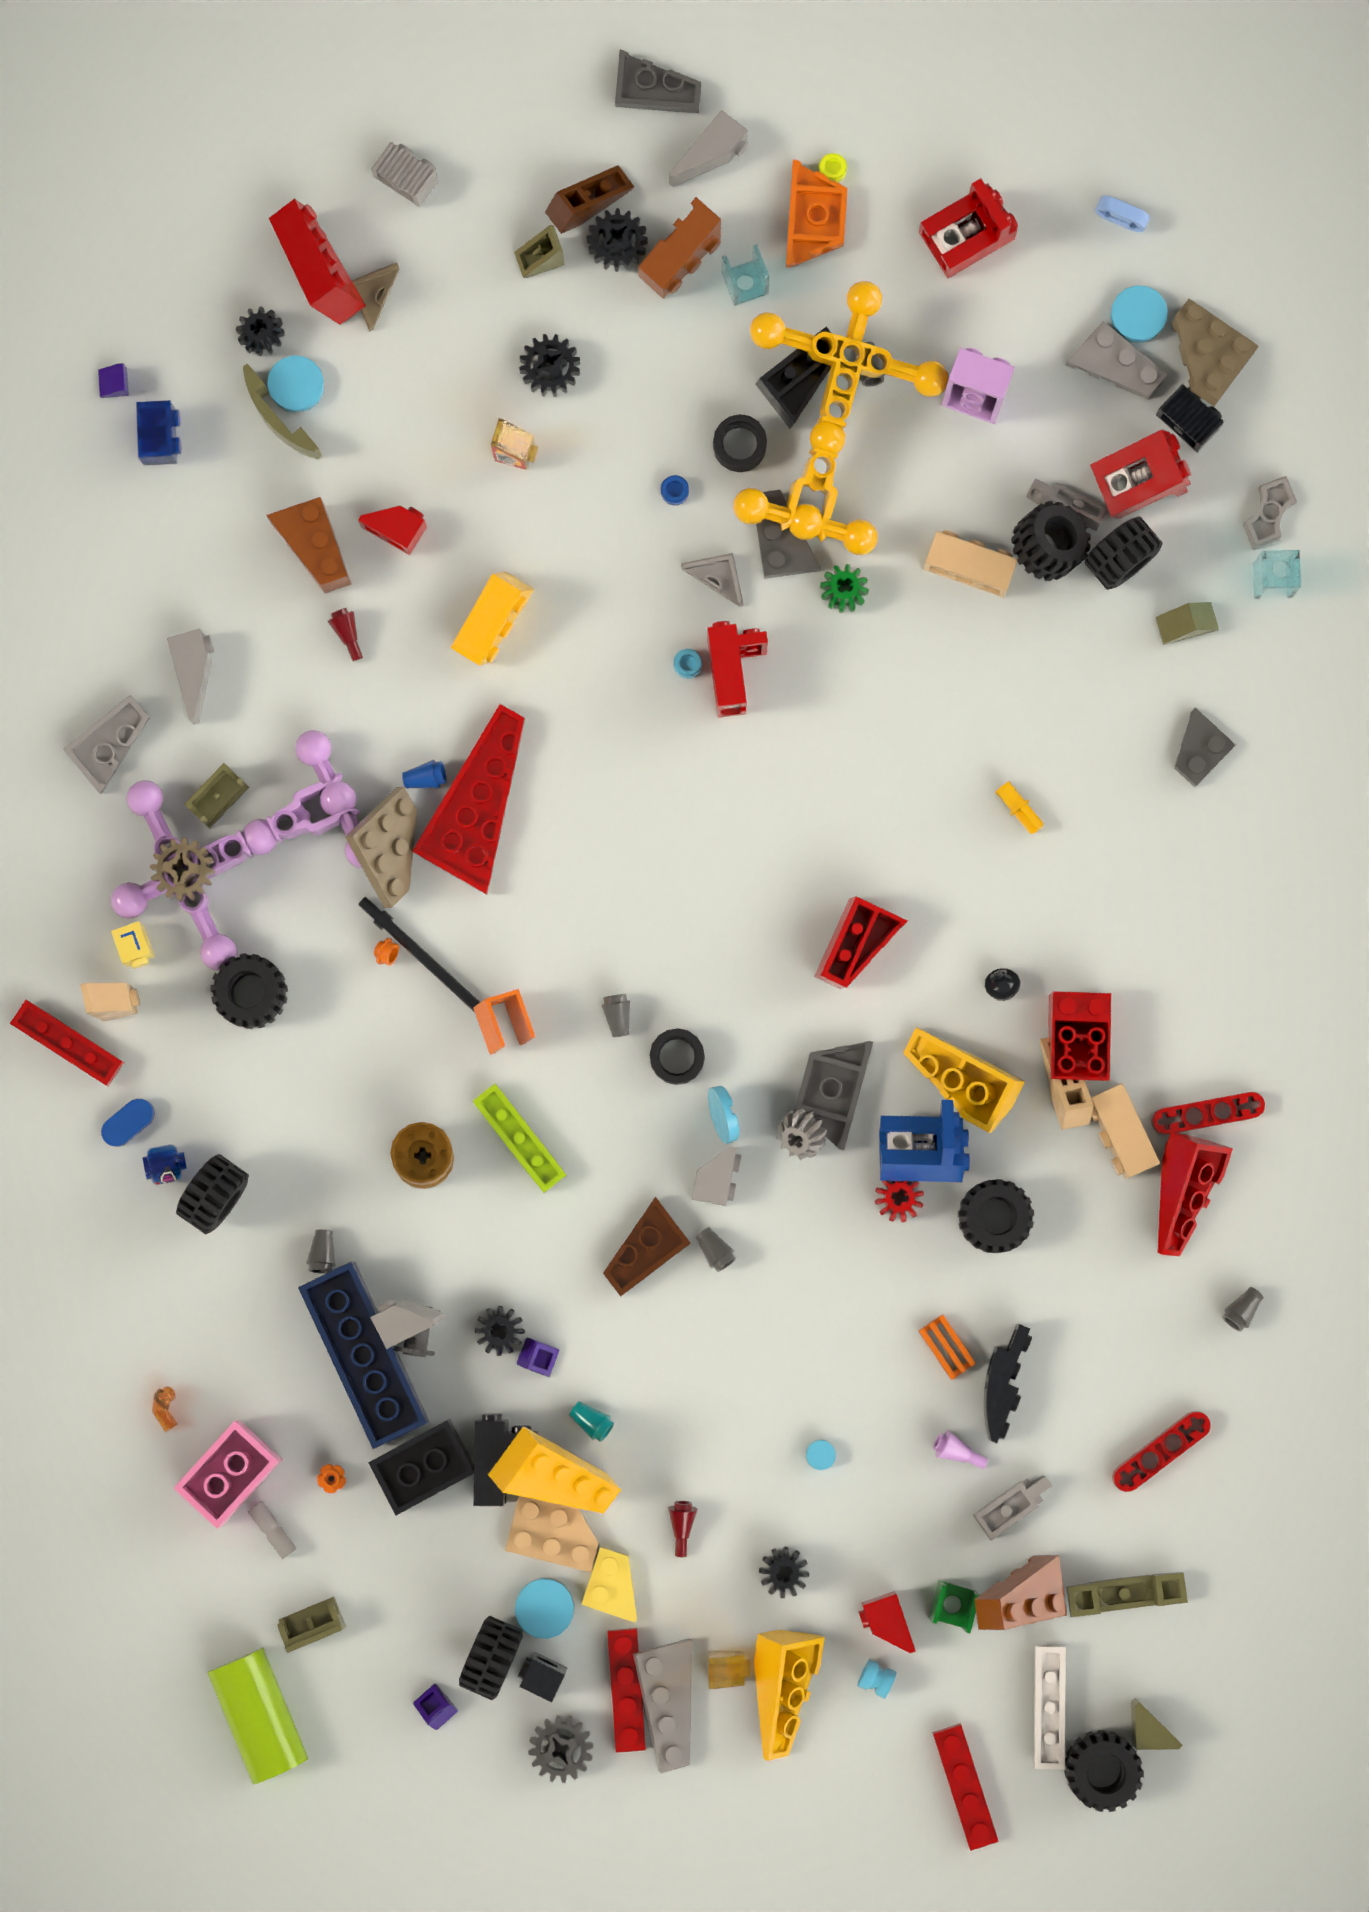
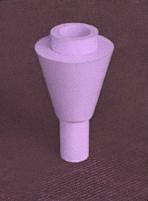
M949 1430L944 1434L940 1433L934 1442L933 1449L936 1450L937 1458L969 1462L982 1469L987 1464L988 1458L973 1452L971 1448Z

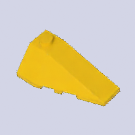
M918 1027L915 1028L903 1052L915 1067L940 1091L939 1093L945 1099L953 1100L954 1107L964 1120L988 1133H991L1012 1109L1025 1081Z
M774 1630L757 1635L754 1669L763 1759L767 1761L789 1756L801 1722L798 1717L803 1701L808 1702L811 1692L807 1691L813 1674L818 1675L821 1666L824 1636L786 1630Z

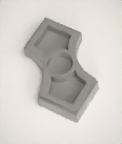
M1287 476L1263 484L1258 488L1260 493L1258 511L1243 523L1253 550L1279 541L1282 538L1280 530L1281 517L1289 507L1297 502Z

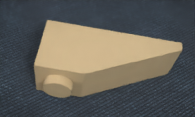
M128 983L80 984L87 1014L102 1021L138 1014L136 1006L140 1005V998L137 989H133L132 985Z
M1049 1037L1040 1039L1052 1103L1061 1130L1090 1125L1094 1105L1085 1080L1051 1079Z

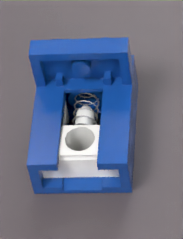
M941 1100L939 1117L881 1115L879 1127L881 1181L962 1183L964 1171H969L970 1155L969 1153H964V1147H968L969 1131L968 1129H963V1118L959 1117V1112H954L953 1100Z

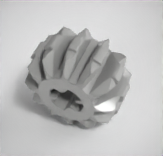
M803 1108L796 1112L793 1110L788 1112L777 1126L779 1132L776 1139L783 1142L780 1149L787 1148L789 1150V1157L796 1154L800 1160L815 1156L825 1145L826 1141L824 1136L827 1130L820 1127L822 1120L814 1118V1111L806 1114Z

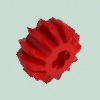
M882 1181V1184L887 1189L877 1187L875 1192L884 1195V1198H878L874 1200V1203L876 1205L885 1203L886 1207L882 1208L879 1213L884 1215L888 1210H891L892 1212L889 1216V1221L891 1222L895 1220L897 1213H899L901 1222H906L905 1211L911 1217H916L917 1213L912 1208V1205L922 1208L923 1203L916 1201L915 1197L924 1195V1191H913V1188L918 1186V1181H913L910 1185L907 1184L908 1181H893V1184L889 1181ZM899 1190L905 1192L903 1196H907V1201L901 1202L897 1206L893 1203L895 1199L892 1200L891 1196L892 1193L896 1194Z

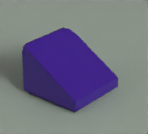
M124 363L98 369L100 398L129 396L127 368Z
M527 1337L516 1364L530 1371L550 1377L560 1350Z
M435 1683L413 1702V1705L424 1721L434 1730H438L458 1712L455 1705Z

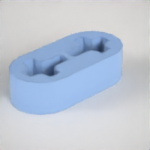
M1106 195L1100 197L1095 212L1100 217L1134 232H1143L1150 219V216L1145 211Z

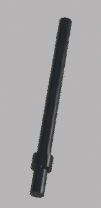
M364 897L358 905L374 919L373 923L381 931L385 929L474 1012L473 1007L479 1004L480 1001L392 921L393 917L385 910L381 911L367 897Z

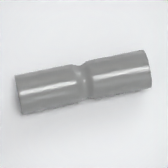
M263 1501L247 1511L260 1530L266 1534L268 1541L282 1559L297 1549L284 1530L278 1526L276 1519Z

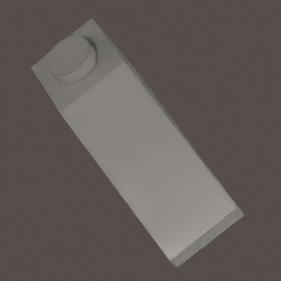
M721 110L669 172V184L675 187L729 163L735 155L740 156L749 144L747 142L748 130Z
M196 629L167 638L188 718L193 725L200 722L212 664L210 653L214 652L210 636H205L201 629Z

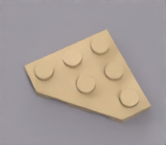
M519 1496L505 1551L592 1572L599 1542L579 1508Z

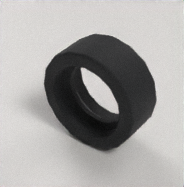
M741 414L729 416L720 422L716 428L713 438L714 454L719 463L726 469L735 472L750 471L758 466L765 456L767 447L765 430L759 421L751 416ZM739 427L751 431L756 437L757 442L754 453L748 458L741 460L729 456L723 446L726 434L730 430Z
M679 1028L666 1030L658 1035L652 1043L649 1054L651 1067L657 1077L666 1083L674 1085L685 1084L695 1079L702 1070L705 1059L703 1045L698 1037L688 1030ZM677 1039L687 1042L694 1051L692 1066L689 1070L679 1074L670 1073L664 1069L660 1061V1053L663 1046L669 1041Z

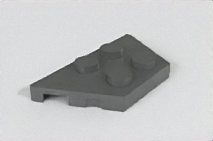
M872 1041L810 1052L795 1110L803 1108L806 1114L814 1111V1118L822 1120L820 1127L827 1130L825 1137L839 1150L844 1151L871 1053Z

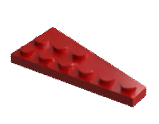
M499 704L412 850L417 856L485 895H488L525 724L524 717Z

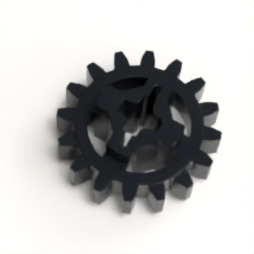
M616 208L615 215H611L608 210H605L604 219L596 216L595 222L597 226L589 225V232L592 235H588L586 238L587 243L591 244L588 247L589 254H595L594 262L597 264L604 261L605 270L610 265H614L615 272L619 271L620 265H624L626 270H629V262L631 261L638 265V254L645 255L646 248L644 245L648 244V237L643 236L646 234V227L639 226L640 218L636 217L632 220L631 211L629 210L625 215H621L619 208ZM601 233L603 234V238L605 239L602 242V246H600L598 243L599 236ZM633 234H635L636 236V243L634 247L630 242Z
M543 334V341L541 342L533 338L534 346L531 348L525 345L524 351L527 355H520L519 358L520 362L524 364L519 367L520 374H526L523 377L524 384L532 382L531 391L534 393L539 388L543 397H545L547 391H551L553 397H557L558 389L567 393L566 385L575 386L576 381L573 376H580V369L576 367L581 364L580 357H574L577 354L576 347L568 349L569 340L566 338L561 343L557 334L554 335L553 340H548L546 334ZM537 355L538 361L536 364L533 365V368L531 369V363L534 357ZM549 362L551 365H555V367L551 369L549 366L545 367V364ZM569 362L568 370L566 374L563 376L562 369L566 367V363Z

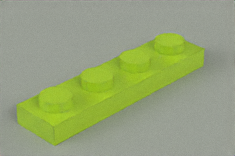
M496 1083L472 1101L543 1193H546L567 1176Z

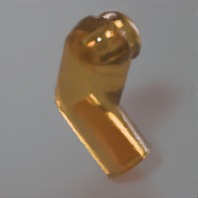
M169 1386L158 1389L155 1392L152 1405V1413L165 1433L178 1425L169 1412L170 1402L176 1397L174 1390Z

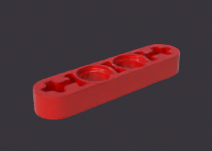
M1247 1092L1167 1107L1153 1114L1151 1125L1157 1133L1168 1135L1171 1132L1179 1133L1253 1119L1264 1112L1265 1101L1260 1094ZM1248 1097H1251L1252 1102L1258 1103V1107L1254 1108V1114H1251L1250 1109L1238 1111L1240 1117H1236L1237 1112L1233 1102L1234 1099H1237V1105L1247 1103ZM1218 1103H1225L1229 1106L1230 1114L1226 1119H1220L1216 1116L1214 1109ZM1190 1108H1196L1201 1112L1202 1119L1198 1124H1191L1187 1121L1186 1113ZM1176 1110H1180L1182 1128H1179V1122L1169 1124L1168 1130H1165L1164 1125L1158 1124V1120L1162 1118V1113H1165L1167 1118L1178 1116Z
M1191 1411L1114 1470L1112 1481L1115 1487L1124 1492L1136 1490L1209 1433L1211 1424L1208 1416L1202 1412ZM1191 1418L1202 1419L1203 1422L1200 1425L1202 1428L1201 1432L1192 1430L1187 1434L1192 1439L1187 1441L1185 1435L1178 1430V1427L1182 1425L1183 1430H1187L1192 1425ZM1170 1434H1176L1181 1439V1445L1176 1451H1169L1165 1446V1440ZM1147 1452L1155 1453L1158 1458L1157 1465L1152 1469H1146L1142 1464V1456ZM1135 1461L1137 1467L1145 1475L1143 1477H1140L1139 1473L1133 1475L1130 1478L1132 1481L1130 1486L1126 1483L1120 1484L1119 1481L1122 1479L1120 1473L1122 1471L1126 1473L1132 1472L1135 1468L1131 1466V1463Z

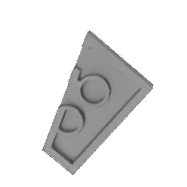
M129 695L63 748V750L101 794L146 725L149 716L135 699Z

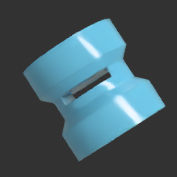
M869 1658L863 1668L857 1686L865 1690L874 1688L876 1695L885 1699L893 1685L897 1671L890 1668L882 1670L878 1662Z

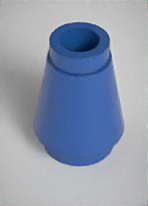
M431 760L402 773L406 789L440 788L441 784L447 783L446 771L442 761L435 762V760Z

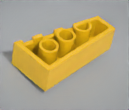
M524 1426L488 1474L503 1493L603 1514L621 1491L606 1472Z

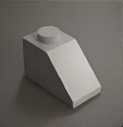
M406 1298L395 1303L394 1299H391L379 1305L378 1309L380 1312L370 1317L386 1349L436 1325L446 1318L443 1312Z

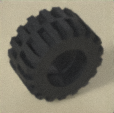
M1047 501L1035 507L1017 523L1018 525L1013 530L1015 535L1011 537V543L1015 545L1012 550L1014 555L1019 557L1017 559L1019 565L1023 564L1026 567L1025 571L1028 574L1034 573V577L1039 580L1044 577L1045 581L1059 580L1066 576L1088 556L1087 552L1091 548V544L1088 543L1091 540V535L1086 531L1088 528L1086 522L1083 523L1080 519L1082 516L1079 513L1075 514L1071 506L1064 507L1063 503L1058 501L1055 504L1052 501ZM1046 535L1055 542L1057 548L1048 541Z
M1141 516L1134 517L1118 526L1090 551L1085 560V565L1106 590L1113 589L1129 580L1158 554L1163 543Z
M244 953L240 954V957L237 958L232 956L228 959L230 962L228 966L222 963L218 967L221 969L219 973H214L212 978L215 980L214 985L210 987V991L213 993V997H211L212 1003L216 1005L217 1012L230 1023L246 1029H253V1027L262 1028L265 1027L264 1024L274 1022L276 1020L274 1017L277 1014L281 1015L283 1012L282 1006L287 1003L288 999L286 997L288 987L284 982L286 979L279 969L266 958L256 954L247 955ZM256 975L264 981V997L256 1006L243 1008L235 1002L234 988L243 977Z
M221 1154L215 1155L199 1169L184 1190L177 1204L176 1214L205 1235L209 1234L232 1211L247 1186L249 1174Z
M1003 1179L987 1180L971 1188L961 1200L960 1210L958 1211L960 1230L962 1229L966 1241H969L976 1249L986 1253H1004L1019 1247L1030 1235V1229L1033 1228L1034 1224L1032 1222L1034 1209L1031 1208L1030 1203L1032 1202L1024 1194L1025 1191L1021 1187L1015 1186V1183L1003 1181ZM990 1199L1003 1200L1012 1210V1224L1003 1233H989L980 1224L979 1210Z
M488 1616L477 1634L459 1677V1686L487 1699L494 1700L501 1690L523 1638V1630L495 1617Z
M1098 1730V1733H1093L1092 1731L1085 1733L1086 1737L1083 1739L1081 1737L1075 1740L1077 1744L1074 1747L1070 1746L1067 1751L1069 1757L1065 1758L1066 1771L1064 1773L1070 1789L1079 1801H1082L1089 1808H1095L1096 1811L1103 1812L1104 1809H1107L1109 1812H1114L1116 1807L1125 1808L1128 1806L1126 1803L1128 1800H1135L1137 1797L1135 1792L1137 1789L1141 1790L1143 1785L1140 1782L1141 1777H1144V1770L1141 1768V1758L1127 1740L1114 1732L1107 1733L1105 1730ZM1102 1754L1115 1756L1120 1763V1774L1117 1780L1107 1787L1093 1786L1087 1778V1769L1090 1762Z

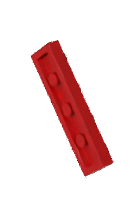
M28 1000L24 1001L10 1022L15 1028L108 1087L124 1064L122 1060Z
M637 1628L608 1630L616 1753L646 1751L642 1693L633 1657L634 1653L639 1652Z
M961 1723L932 1732L970 1851L999 1842Z

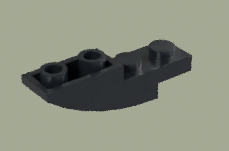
M1016 1324L1006 1350L994 1347L986 1374L984 1387L985 1426L988 1439L996 1444L999 1438L1004 1440L1010 1426V1423L1006 1422L1010 1411H1016L1021 1396L1017 1394L1019 1388L1008 1384L1010 1379H1016L1021 1367V1363L1017 1362L1021 1351L1027 1352L1032 1340V1336L1028 1335L1030 1328L1021 1324Z

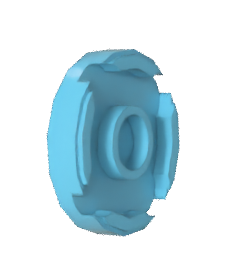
M1136 285L1126 288L1117 295L1111 307L1110 319L1114 330L1123 336L1124 339L1130 342L1143 343L1154 339L1162 331L1167 321L1168 309L1165 300L1157 291L1148 286Z
M292 355L282 358L272 367L268 375L267 387L272 400L278 407L287 412H304L313 408L320 401L324 394V379L320 368L314 361L304 356Z
M717 1086L708 1090L709 1110L719 1138L723 1143L729 1144L739 1137L738 1117L735 1113L732 1114L730 1106H733V1101L728 1091L723 1086Z
M540 1578L528 1583L521 1590L515 1605L518 1624L527 1634L542 1639H549L560 1635L568 1628L574 1613V1601L570 1591L564 1584L549 1578Z

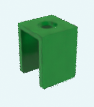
M938 1580L928 1618L934 1624H937L938 1621L961 1627L966 1633L970 1634L976 1614L975 1599L980 1595L975 1590ZM949 1596H956L960 1599L961 1607L956 1613H949L944 1609V1601Z

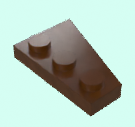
M656 1196L603 1272L620 1297L691 1244Z

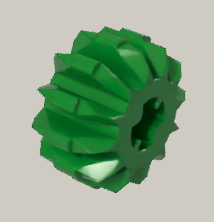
M850 564L845 565L844 571H841L840 567L835 565L833 568L834 574L828 571L824 574L827 581L820 584V588L825 590L821 598L822 600L831 599L828 604L830 609L838 604L839 613L844 612L845 606H848L849 610L854 612L855 603L862 606L865 602L862 596L868 595L869 589L864 587L868 581L867 577L858 578L861 572L859 568L855 569L853 573L849 572ZM846 584L850 586L849 591L845 590L843 593L839 591L840 586L844 587Z

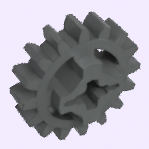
M560 1715L556 1716L555 1723H551L548 1718L545 1719L544 1724L546 1728L543 1729L537 1726L535 1731L539 1737H531L529 1741L531 1744L536 1745L535 1748L528 1751L529 1755L536 1756L532 1766L540 1765L542 1767L539 1773L541 1777L547 1772L550 1773L551 1782L555 1780L556 1776H560L562 1783H566L567 1775L569 1774L574 1780L577 1779V1769L585 1772L587 1766L583 1761H591L593 1757L590 1753L586 1752L594 1746L592 1742H586V1739L590 1736V1731L582 1733L580 1730L583 1723L580 1721L573 1725L572 1716H569L566 1722H562ZM559 1729L568 1730L572 1732L573 1735L567 1736L561 1734ZM547 1735L550 1742L549 1748L541 1752L542 1741ZM556 1740L562 1746L567 1744L566 1757L561 1752H554L557 1746ZM581 1745V1755L575 1763L572 1752ZM552 1761L559 1763L563 1766V1769L555 1768L549 1765V1763Z

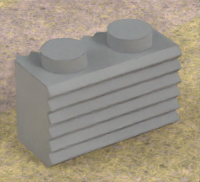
M390 142L371 168L373 177L418 207H421L439 181L436 167L426 159L420 161L413 157V152L407 146L401 143L395 145L393 142Z

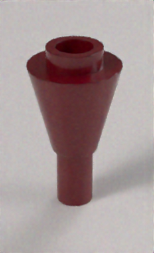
M343 608L331 613L332 619L327 622L343 644L347 646L352 661L362 659L363 656L357 643L354 611L348 612L347 608Z
M675 1501L673 1506L668 1507L673 1534L676 1538L675 1556L683 1558L687 1557V1538L690 1536L698 1509L692 1506V1502Z

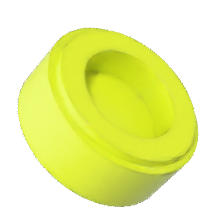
M836 153L827 154L819 163V172L824 174L830 181L839 183L846 176V160Z

